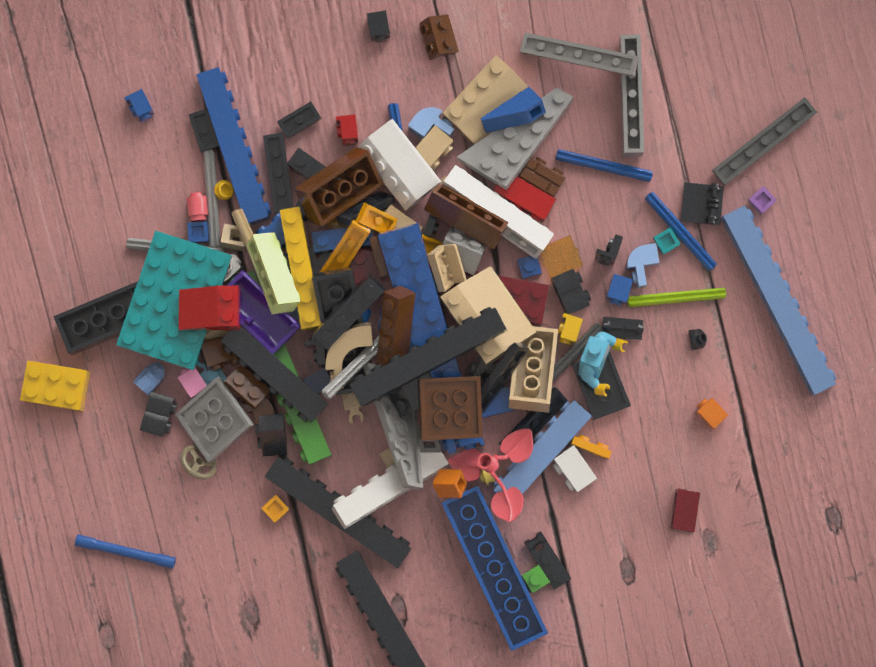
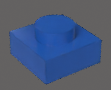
M207 221L187 223L188 241L193 243L209 242Z
M532 256L517 259L522 279L542 274L538 258L535 259Z
M454 439L442 440L444 451L448 450V454L456 453Z

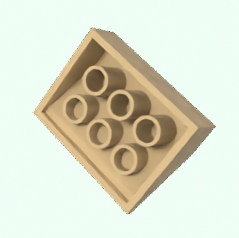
M495 55L442 113V118L450 121L453 124V128L472 145H475L492 133L484 131L480 118L528 88V86L505 62Z
M491 266L460 283L440 297L441 302L458 326L463 325L462 321L472 316L474 319L480 316V311L487 307L497 309L508 331L474 349L485 366L506 354L507 348L514 342L522 343L536 333Z

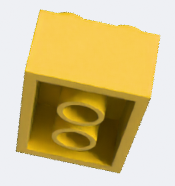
M27 360L20 400L83 412L91 372Z

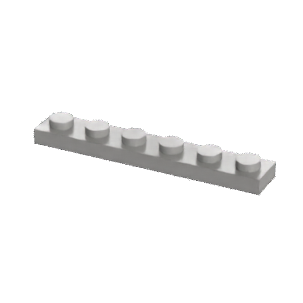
M530 33L524 34L520 52L523 54L632 77L635 76L639 57L636 55Z

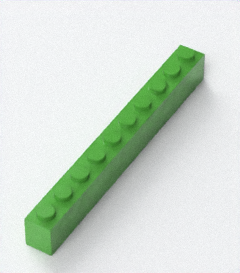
M254 270L248 272L247 274L260 286ZM284 345L274 356L298 377L288 350ZM277 395L280 407L285 406L287 411L284 416L288 426L292 424L295 430L292 433L295 443H300L303 449L300 451L303 462L308 461L309 465L332 456L317 419L312 423L309 421L305 423L297 416L299 412L294 407L289 409L282 402L284 398Z

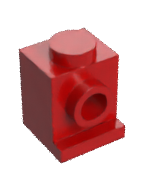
M356 115L336 116V123L341 125L337 126L338 138H342L343 146L354 145L355 142H358Z

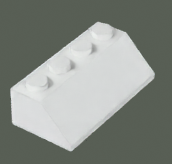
M393 119L367 137L358 147L369 151L383 183L405 211L420 203L441 182Z

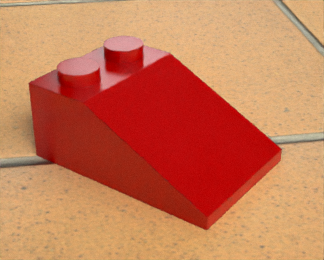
M209 286L179 290V330H240L241 290L239 286Z

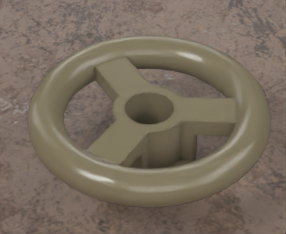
M196 445L185 447L180 455V461L184 470L196 479L206 480L213 477L217 471L216 459L212 462H207V460H204L196 453V451L201 452ZM189 453L192 458L187 463L186 456ZM204 467L211 468L208 473L201 474Z

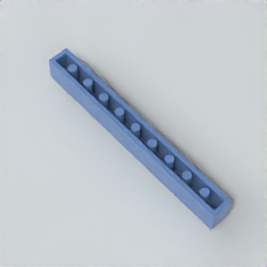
M743 206L724 215L721 220L810 395H816L836 385V376L832 369H828L826 365L827 358L823 351H819L815 335L813 333L810 334L807 328L809 323L804 315L801 316L798 310L800 308L798 301L795 297H791L789 293L791 290L790 286L780 275V266L777 262H773L771 258L772 251L768 244H764L761 229L753 223L754 216L751 210Z

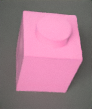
M196 367L194 371L185 368L180 372L181 376L178 379L190 398L193 399L207 386Z

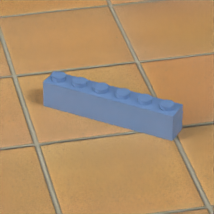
M575 400L572 403L567 401L560 409L563 413L558 418L554 416L547 423L549 427L545 433L540 431L533 439L536 443L533 445L531 456L524 462H513L506 469L509 473L504 478L502 476L499 477L506 490L516 487L523 494L592 415ZM495 482L493 485L496 488L493 491L495 493L503 492L499 484Z

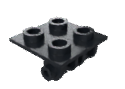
M684 182L681 222L720 226L724 186H719L717 183L707 185Z

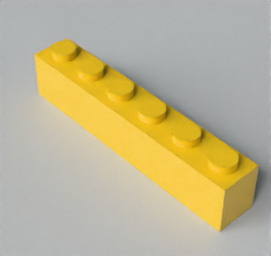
M299 206L280 210L291 275L293 276L296 291L300 295V302L297 307L302 331L316 329L321 324L312 281L313 272L303 218Z

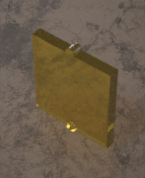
M570 235L546 245L540 254L543 259V266H546L551 278L573 268L576 269L583 266L578 254L579 249L575 247Z

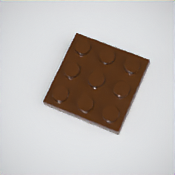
M480 376L418 379L422 441L483 438Z

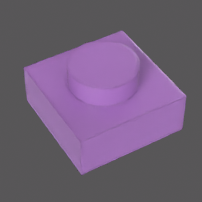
M763 186L748 201L762 215L777 200Z

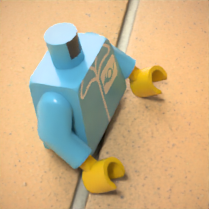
M598 332L595 337H589L580 360L578 373L583 381L594 388L595 394L600 396H607L605 389H610L608 384L599 383L598 378L611 346L614 350L625 352V350H622L623 343L628 344L626 340L616 338L606 332Z

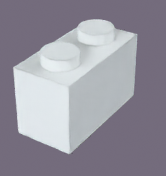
M574 445L553 459L555 462L553 464L554 469L559 475L563 474L567 480L564 483L570 491L574 490L577 493L597 479Z

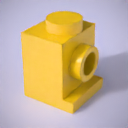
M564 313L562 319L565 320V323L561 322L558 329V334H561L559 343L570 346L571 343L575 344L583 319Z

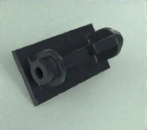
M603 317L602 332H606L616 338L642 340V333L644 331L643 320Z

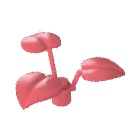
M530 429L517 430L503 439L500 450L506 454L505 456H491L488 453L481 454L476 449H469L448 459L451 469L461 470L466 482L476 481L480 477V470H484L493 476L503 492H498L493 496L491 509L497 517L507 522H512L519 516L523 508L524 499L518 488L511 487L506 490V487L497 477L495 471L499 466L498 460L510 458L514 463H521L531 456L533 439Z

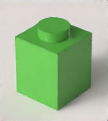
M539 565L521 575L532 593L550 582Z

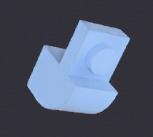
M433 107L420 110L408 124V129L422 139L435 125L449 137L454 133L453 124L445 118L443 120L440 119L443 111Z
M656 243L637 247L627 259L626 270L634 269V272H631L633 284H636L637 288H643L647 285L644 267L659 264Z

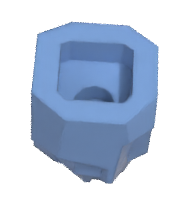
M159 362L151 363L136 377L133 383L150 395L164 379L165 371L163 365Z

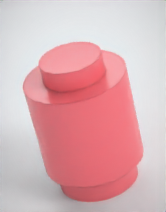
M200 192L191 193L190 197L186 198L188 217L191 219V222L207 221L208 208L206 196H202Z

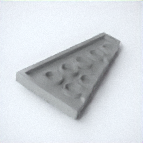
M558 87L541 98L545 107V114L529 124L493 131L457 156V161L507 190L571 105L573 96Z
M367 363L363 367L365 375L372 373L371 369L377 365ZM387 394L374 402L402 487L413 490L423 489L417 411L400 418L390 395Z

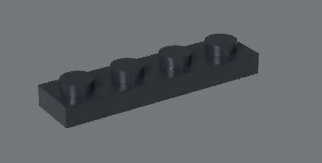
M283 133L263 135L274 214L280 213V210L294 208Z
M517 342L511 344L507 348L502 360L495 365V370L485 379L481 388L482 413L486 411L529 351L525 344Z
M554 386L551 390L549 413L530 411L506 436L520 429H530L533 438L568 400Z

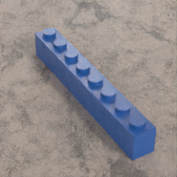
M217 67L196 74L240 209H243L250 226L269 220L268 214L272 212L269 203H264L262 195L265 194L262 183L258 184L256 176H259L256 164H251L250 158L253 155L250 146H245L243 139L247 137L244 128H239L237 122L241 120L237 109L233 110L231 102L235 101L232 91H227L225 86L226 83H229L225 71L221 72L220 68Z

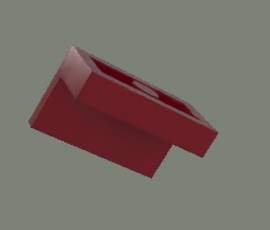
M676 489L670 529L695 532L700 492Z

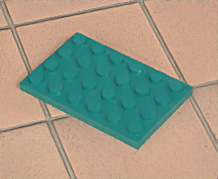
M155 230L116 345L194 371L207 330H179V290L223 286L232 255Z

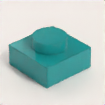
M671 227L653 237L662 255L680 245Z

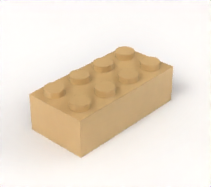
M532 326L536 333L522 342V344L529 348V351L512 373L509 408L549 413L558 329Z

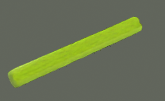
M723 287L629 296L627 303L628 307L724 299L726 298V289Z

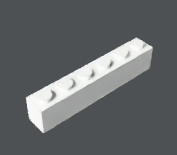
M456 165L442 183L508 221L509 224L503 237L535 259L538 258L554 235L548 228L540 225L531 216L520 211L514 204L503 199L498 193L492 191L481 181L476 180L464 169Z
M420 451L423 482L437 474L439 469H445L449 464L442 452L421 453ZM395 464L385 470L386 474L381 477L379 475L372 477L368 480L369 484L362 487V485H359L351 490V495L346 498L342 495L334 501L335 504L332 507V511L344 529L410 490L402 487Z

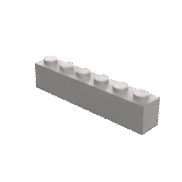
M641 34L620 35L619 52L639 57L634 77L620 74L622 157H642L644 154Z

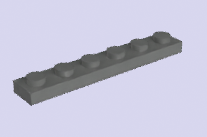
M804 97L712 170L713 174L723 186L727 185L813 117L817 111Z

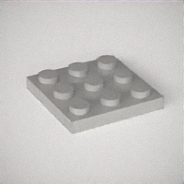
M216 377L175 414L207 462L214 461L254 426L221 377Z

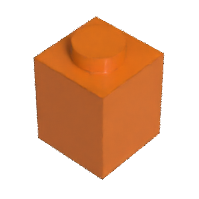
M704 398L697 405L699 409L695 412L711 430L716 428L728 416L713 398L709 400Z
M439 469L436 477L433 479V488L436 490L439 498H461L467 485L465 477L459 469Z

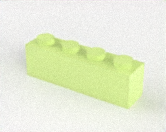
M275 232L252 235L246 246L271 314L293 312L300 302V295L294 286L293 276L288 270L287 260L281 251L280 241L277 240Z

